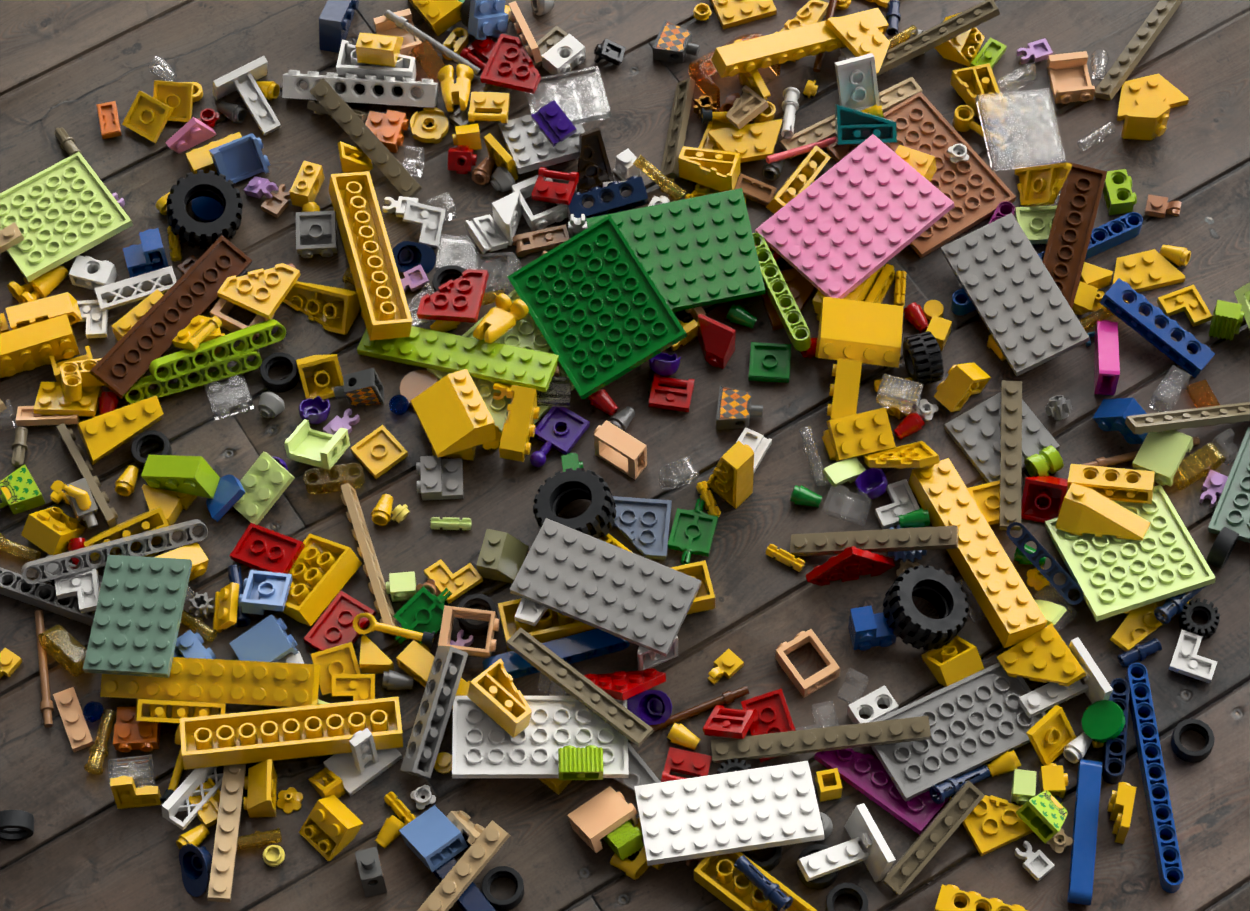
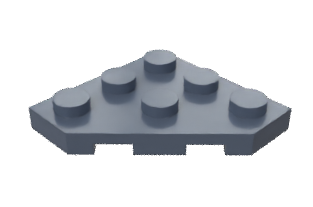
M613 496L617 511L616 517L613 520L617 529L645 558L666 560L672 500Z

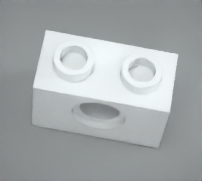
M568 34L542 55V66L559 80L561 77L568 75L575 66L584 62L586 59L585 46L571 34Z
M80 255L76 257L69 272L72 285L91 290L114 283L118 275L113 263Z

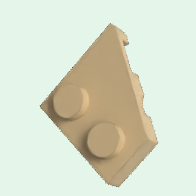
M747 85L742 88V96L736 98L733 107L726 115L727 120L737 129H741L769 107L767 101Z
M461 810L450 811L447 815V818L458 830L469 837L467 842L471 845L485 829L479 824L475 825L470 821L471 817Z

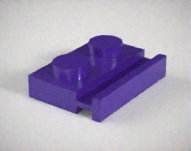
M555 100L539 109L535 114H531L532 120L553 147L577 132V128Z

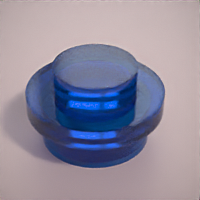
M395 395L389 401V408L392 413L402 415L408 410L409 401L403 395Z
M91 701L83 708V715L88 722H95L102 717L104 707L99 702Z

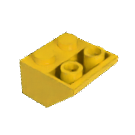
M958 14L945 17L944 21H946V20H948V19H950V18H952V17H954V16H956V15H958ZM975 27L934 48L943 58L970 66L985 37Z
M53 506L29 514L21 536L49 555L65 553L68 550L69 540L78 538L86 527L81 525L77 519L63 513L62 509Z
M331 795L316 802L299 833L327 861H331L354 840L363 822L335 795Z

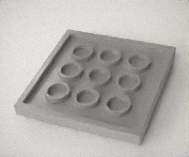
M572 103L562 105L560 108L577 128V132L564 141L557 143L554 147L532 120L531 115L508 120V123H498L499 131L514 160L518 174L578 158L579 135L584 133L585 130Z
M1001 392L944 424L946 432L987 483L1000 480ZM1022 399V471H1024L1027 466L1024 464L1026 458L1035 453L1039 454L1040 450L1049 445L1058 451L1060 445Z

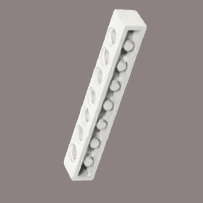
M289 70L288 73L283 74L282 98L317 100L309 91L324 78L345 102L435 108L438 103V83L433 82V79H422V82L414 81V78L403 77V80H395L394 76H384V79H376V75H365V78H358L357 74H346L343 77L338 76V73L327 72L326 75H319L317 71H308L307 74H300V70ZM300 80L307 82L308 87L306 90L299 86ZM338 82H342L345 84V92H340L338 90ZM358 83L364 85V93H359L356 90ZM376 85H381L384 88L382 95L376 93ZM395 86H400L403 89L402 96L395 94ZM414 87L422 90L421 97H416L413 94Z

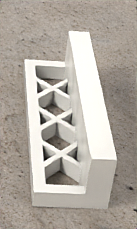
M172 266L94 289L101 311L145 299L156 289L162 294L166 293L177 281ZM102 299H107V301H113L107 304H103Z
M219 766L194 769L162 805V816L184 830L197 816V812L202 810L203 805L207 801L209 802L211 796L213 797L216 791L221 789L223 773L217 774L216 772ZM209 778L215 780L216 785L213 788L203 789L202 783L208 781ZM190 796H202L200 803L189 805ZM188 810V816L183 822L174 817L177 812Z

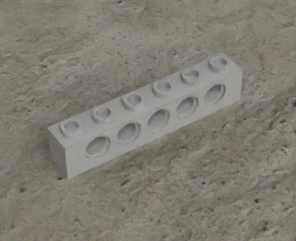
M438 646L401 765V771L418 777L431 778L467 660V652L451 646Z

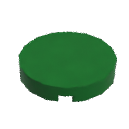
M1109 700L1096 701L1086 709L1082 717V729L1085 734L1093 741L1100 743L1108 742L1107 740L1118 737L1125 725V716L1118 704Z

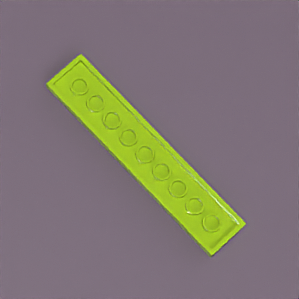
M415 326L411 327L410 337L371 341L366 328L357 347V352L360 355L449 373L467 369L470 376L474 378L533 388L543 392H547L559 363V355L495 342L489 344L485 340Z

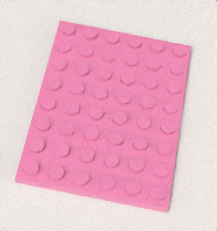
M872 134L756 228L755 232L761 234L774 251L826 297L843 299L955 206L951 199Z

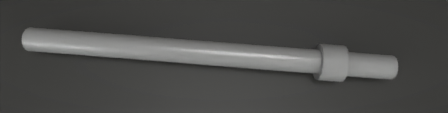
M390 10L386 11L384 16L396 23L397 27L407 30L456 63L469 66L473 69L476 76L480 75L482 71L480 68L408 23V20L403 16L399 17Z

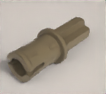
M63 127L55 129L54 135L60 142V147L69 156L77 152L81 153L75 145L74 138L70 137Z
M17 427L15 429L14 443L11 445L13 449L11 464L15 467L23 466L25 451L28 449V445H26L28 429L25 427Z

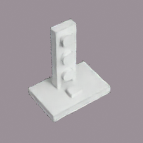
M847 47L840 49L841 57L838 58L839 62H835L840 105L858 111L873 105L880 106L874 55L870 53L854 57Z
M262 56L214 80L213 95L218 100L237 90L262 134L265 136L281 128V124L256 83V80L267 75L268 61L265 56Z
M1079 637L1071 640L1068 648L1084 669L1086 676L1068 687L1050 682L1019 697L1018 702L1028 718L1036 716L1084 692L1092 704L1096 701L1109 700L1113 689Z
M366 728L363 731L356 732L349 741L352 753L334 754L323 763L325 767L341 778L345 791L351 797L402 759V755L396 748L376 750L373 735Z
M864 803L855 807L844 826L851 840L802 857L797 861L807 882L864 861L875 882L881 881L886 876L896 859Z

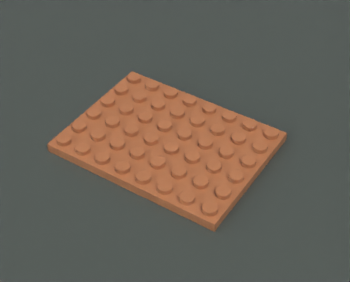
M921 91L883 113L885 119L896 122L897 142L884 144L894 152L899 145L935 156L937 170L930 182L954 202V208L909 244L920 258H923L992 216L999 203L1003 201L1013 203L1016 200V196ZM834 142L827 146V152L838 163L860 144L838 145ZM955 144L965 145L969 160L952 163L948 148Z

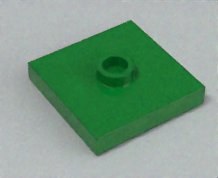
M751 342L748 381L789 383L791 344Z

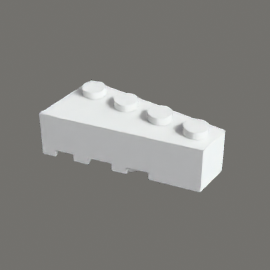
M342 40L336 65L338 76L345 77L346 74H357L358 78H365V75H376V79H384V76H394L395 80H403V77L414 78V81L416 80L417 72L414 57L399 54L395 67L358 63L356 45Z

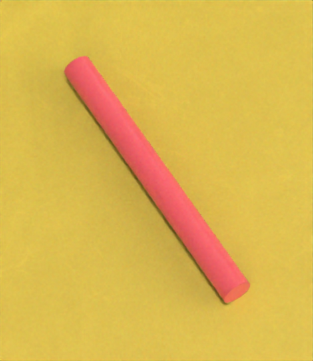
M836 137L766 156V162L770 164L808 153L816 145L820 149L825 148L836 142Z

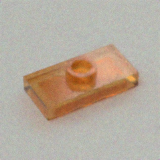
M428 39L414 47L411 52L428 77L435 81L438 79L439 70L445 64Z
M1206 379L1187 385L1186 390L1196 408L1220 405Z

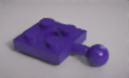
M555 403L535 429L534 437L545 444L539 451L531 454V464L534 467H542L546 462V455L552 447L565 455L569 454L590 426V422L560 404ZM558 426H565L567 428L564 432L556 431Z

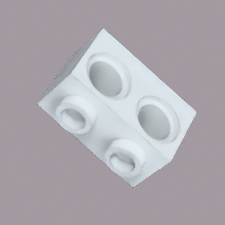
M884 685L849 704L847 715L853 724L867 723L898 710L899 705ZM885 704L888 706V708L881 709L878 707V705ZM867 714L870 718L862 719L860 715Z

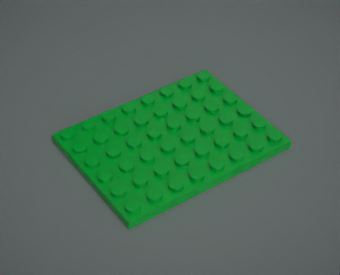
M742 188L586 219L587 227H590L611 215L672 312L766 294Z
M608 215L507 276L521 300L528 306L530 315L553 353L559 355L558 361L582 400L687 337L685 330L611 215Z

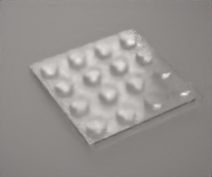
M598 66L541 77L534 94L525 92L531 114H535L539 109L555 100L573 125L612 117ZM533 121L535 132H540L541 130Z
M1049 88L981 94L975 97L992 171L1066 162Z

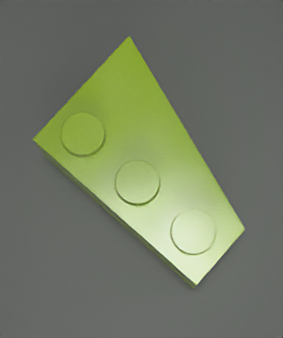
M148 455L141 477L152 488L210 499L214 498L220 480L218 474L202 456Z

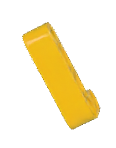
M102 358L65 362L60 366V384L65 400L70 402L79 401L82 398V388L104 386L103 383L90 373L91 369Z

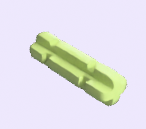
M440 517L431 518V529L459 530L462 528V530H471L472 526L470 518H462V520L453 517H443V519H440Z

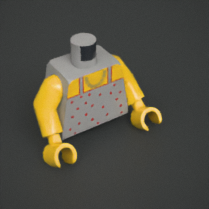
M82 478L67 485L60 480L54 481L50 487L53 490L50 499L57 504L62 499L65 500V503L71 506L78 521L83 520L86 529L97 526L98 522L95 515L98 508L86 479Z

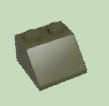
M487 529L476 565L478 573L483 578L513 584L527 556L529 546L509 533Z

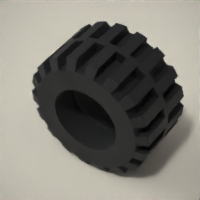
M927 331L905 337L903 340V356L912 382L918 387L941 381L944 373L943 359L933 334Z

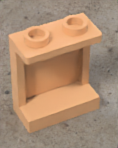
M410 8L394 12L399 17L403 16L406 18L408 23L414 26ZM384 15L373 18L376 34L403 37L399 54L414 58L424 55L423 44L418 37L405 29H400L396 26V23Z
M1087 51L1048 56L1047 70L1055 104L1093 100L1095 86H1092L1088 72Z
M611 786L567 815L572 829L595 853L603 849L600 839L629 819L634 825L638 824L636 817L638 812L632 803L628 804L620 791L616 792Z

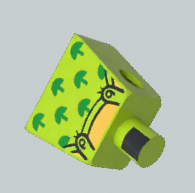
M26 465L21 466L0 481V491L2 493L0 495V509L8 505L13 514H18L46 504Z
M1045 790L1026 802L1016 814L1044 843H1047L1060 831L1068 812L1062 806V799L1059 796L1052 795L1049 791Z

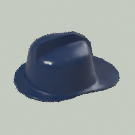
M402 241L392 250L397 269L400 272H406L421 264L425 274H427L436 264L434 250L425 244Z
M186 844L182 846L179 852L182 880L186 891L191 896L199 897L207 889L212 856L204 846L196 847L193 844Z

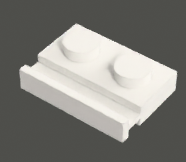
M490 214L473 218L472 221H465L464 227L482 254H485L486 251L492 252L507 248L509 242Z
M745 427L737 442L740 441L743 445L746 444L752 448L754 452L755 473L772 444V439H767L764 435Z

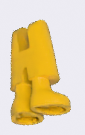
M458 64L456 66L457 78L455 84V72L452 65H446L438 72L442 97L448 112H453L454 105H460L461 111H465L467 108L471 81L474 78L473 69L467 65Z
M58 266L30 282L24 277L26 284L22 286L12 281L7 284V287L19 303L22 302L23 304L39 300L40 298H46L68 275V270L64 266Z
M500 293L495 298L496 307L491 308L473 332V337L478 340L484 339L489 344L495 342L514 327L516 321L523 319L529 313L528 306L524 301L516 299L512 303L506 294Z

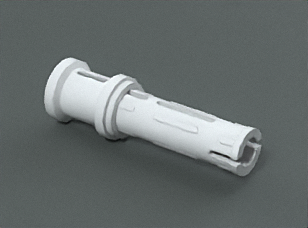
M788 87L783 91L784 101L782 102L784 116L781 135L782 137L785 135L786 139L794 136L795 112L799 109L797 101L800 98V91L794 87Z

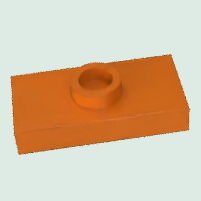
M116 101L97 104L102 138L122 136Z

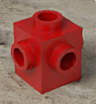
M457 145V148L450 147L448 150V170L456 171L458 174H468V171H472L473 166H476L477 154H474V149L469 148L468 145Z

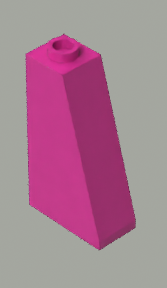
M1109 320L1097 321L1094 352V394L1115 395L1120 377L1118 322H1111Z

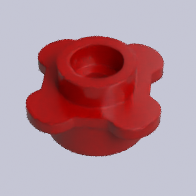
M206 108L201 111L198 120L213 128L215 127L216 120L220 118V114L211 108Z

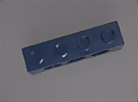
M632 176L624 182H611L607 187H594L589 189V192L582 194L580 192L574 193L568 207L570 214H574L575 218H581V214H585L586 221L587 218L622 212L649 204V199L642 176ZM625 190H629L631 192V195L628 197L621 196V193ZM605 196L612 197V200L608 203L602 201ZM587 201L593 202V206L590 208H585L583 205Z

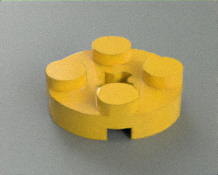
M425 107L423 111L419 113L417 111L412 115L410 129L414 139L424 143L437 144L448 133L449 122L441 109ZM429 122H431V123L433 124L432 127H426V126H424V125H428Z

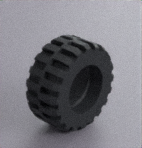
M197 170V174L194 175L193 172L187 173L185 179L180 177L177 180V185L171 187L170 194L167 197V222L171 226L172 233L179 235L181 242L185 243V241H188V246L193 248L195 245H199L200 249L212 246L221 235L227 240L228 238H233L236 230L241 225L243 203L242 198H240V192L238 188L234 189V183L231 180L226 181V176L221 173L219 176L215 175V171L209 170V173H203V170ZM197 197H210L222 205L223 214L213 222L201 223L193 220L186 213V205Z
M572 468L565 469V472L561 473L559 471L555 473L554 477L547 478L545 485L539 487L537 490L539 494H536L533 500L535 503L533 505V513L540 529L545 519L548 518L600 539L609 533L608 528L611 529L613 527V519H615L617 512L614 498L607 483L600 475L595 474L594 471L587 470L585 472L584 468H577L576 470ZM578 499L591 501L589 508L578 517L572 519L558 517L561 509L571 501Z
M922 565L906 569L887 590L886 597L883 599L884 617L888 618L886 621L888 627H892L894 630L893 634L896 637L902 638L903 643L906 645L910 643L916 649L923 647V650H932V648L937 650L949 644L964 627L968 619L969 604L965 603L967 597L965 592L961 591L962 586L954 581L952 575H946L945 571L940 568L936 570L933 566H926L924 568ZM912 596L922 597L931 602L937 609L940 619H931L920 613L913 603Z

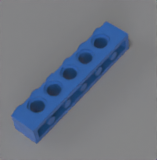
M1120 278L1110 287L1099 302L1194 378L1200 374L1215 355L1207 345L1198 341L1192 333L1184 330L1177 321L1170 319L1159 307L1151 304L1144 295L1137 293L1127 282L1122 281Z

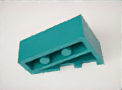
M835 104L836 143L838 145L861 144L872 134L883 143L897 142L895 121Z

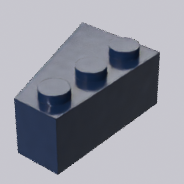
M359 0L327 1L319 17L320 50L339 53L342 40L347 38L355 9H358Z

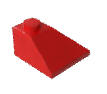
M699 314L698 340L705 360L714 367L724 369L735 351V330Z
M1053 476L1026 477L1021 501V519L1045 523L1047 520L1057 518L1067 492L1068 479Z

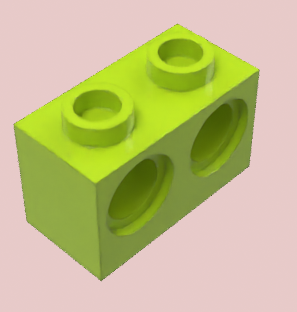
M1126 169L1107 172L1103 195L1109 215L1130 213L1133 211L1134 204L1137 203L1135 192L1132 193L1131 189L1132 178L1128 176Z

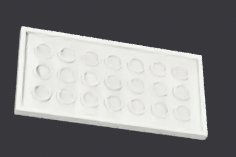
M455 696L453 702L452 778H559L558 748L568 745L575 746L576 748H585L588 745H595L598 748L602 747L603 778L629 777L628 739L572 696H523L532 710L529 726L514 738L467 696ZM615 699L627 708V699L624 701Z
M808 761L634 786L648 866L824 840V830Z

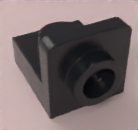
M605 38L601 44H597L594 54L596 56L594 62L599 63L601 59H604L619 66L623 61L626 47Z

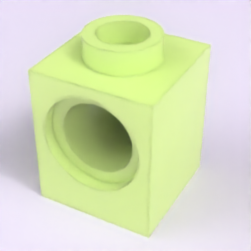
M414 571L389 573V581L386 582V593L391 595L392 602L410 600L417 593Z
M1014 769L1011 802L1024 805L1031 798L1035 797L1037 771Z

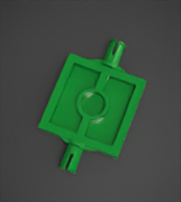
M697 499L694 510L677 508L668 548L683 552L680 561L683 565L684 563L689 564L691 554L709 557L718 517L702 512L705 504L704 500H701L700 504V499Z
M423 586L393 617L404 629L424 633V631L432 633L434 631L436 635L441 630L444 611L443 602L452 593L445 588L437 597ZM397 636L394 639L401 645L407 638Z

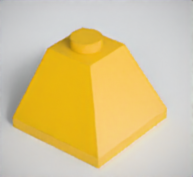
M337 354L313 355L296 360L306 399H314L317 396H320L322 400L335 397L334 387L344 385Z

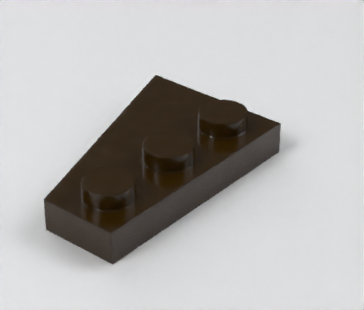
M599 128L579 135V180L577 192L581 194L589 192L588 190L594 187L603 188V182H614Z

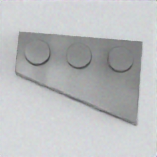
M628 742L629 777L613 779L634 792V786L660 783L661 781Z

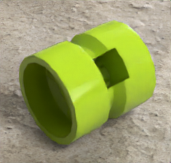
M1051 445L1040 450L1039 454L1035 453L1024 460L1030 477L1049 476V473L1054 474L1064 467L1062 457L1056 448Z

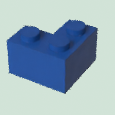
M159 228L140 232L141 244L123 248L130 278L169 267Z
M1134 398L1103 399L1093 416L1101 430L1119 431L1129 444H1143L1148 434H1134L1125 424L1126 416L1147 414Z
M872 606L850 609L848 629L854 650L860 649L864 651L875 646L887 647L896 642V636L893 634L894 630L892 627H888L886 623L888 618L884 617V613L873 614Z

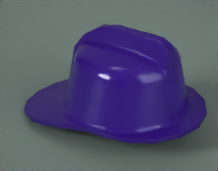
M646 690L628 698L627 709L646 724L656 725L664 723L669 719L672 713V703L667 694L661 690Z

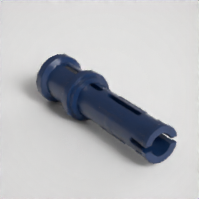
M231 565L227 568L229 583L239 584L240 596V594L244 593L241 567L239 565ZM238 604L237 623L234 626L245 627L250 625L251 617L248 613H242V607Z
M1206 586L1192 590L1190 593L1185 592L1167 598L1165 604L1154 609L1156 619L1162 624H1168L1171 621V617L1181 613L1183 606Z
M982 765L955 779L947 778L940 785H932L929 789L932 800L936 804L943 803L945 799L953 797L964 785L965 780L972 776L974 778L969 781L973 785L989 778L990 771L988 767Z
M744 855L737 859L734 866L763 893V898L766 901L769 900L777 908V911H786L791 906L794 899L787 897L780 890L778 884L769 881Z

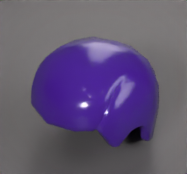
M659 353L649 359V366L658 375L670 376L677 372L681 357L677 358V354L670 356L666 353Z
M320 396L314 399L308 398L303 400L298 409L302 420H309V423L314 425L326 421L330 414L329 400L323 401Z
M871 468L862 472L855 480V484L863 498L875 499L886 492L888 481L880 468Z

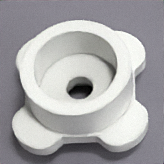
M955 144L948 148L952 163L969 160L965 145Z
M921 399L920 405L914 409V412H917L923 420L930 421L934 412L938 411V406L929 403L927 399Z
M428 785L418 787L410 794L411 799L416 802V808L419 810L424 809L428 804L436 802V797L431 794L430 786Z

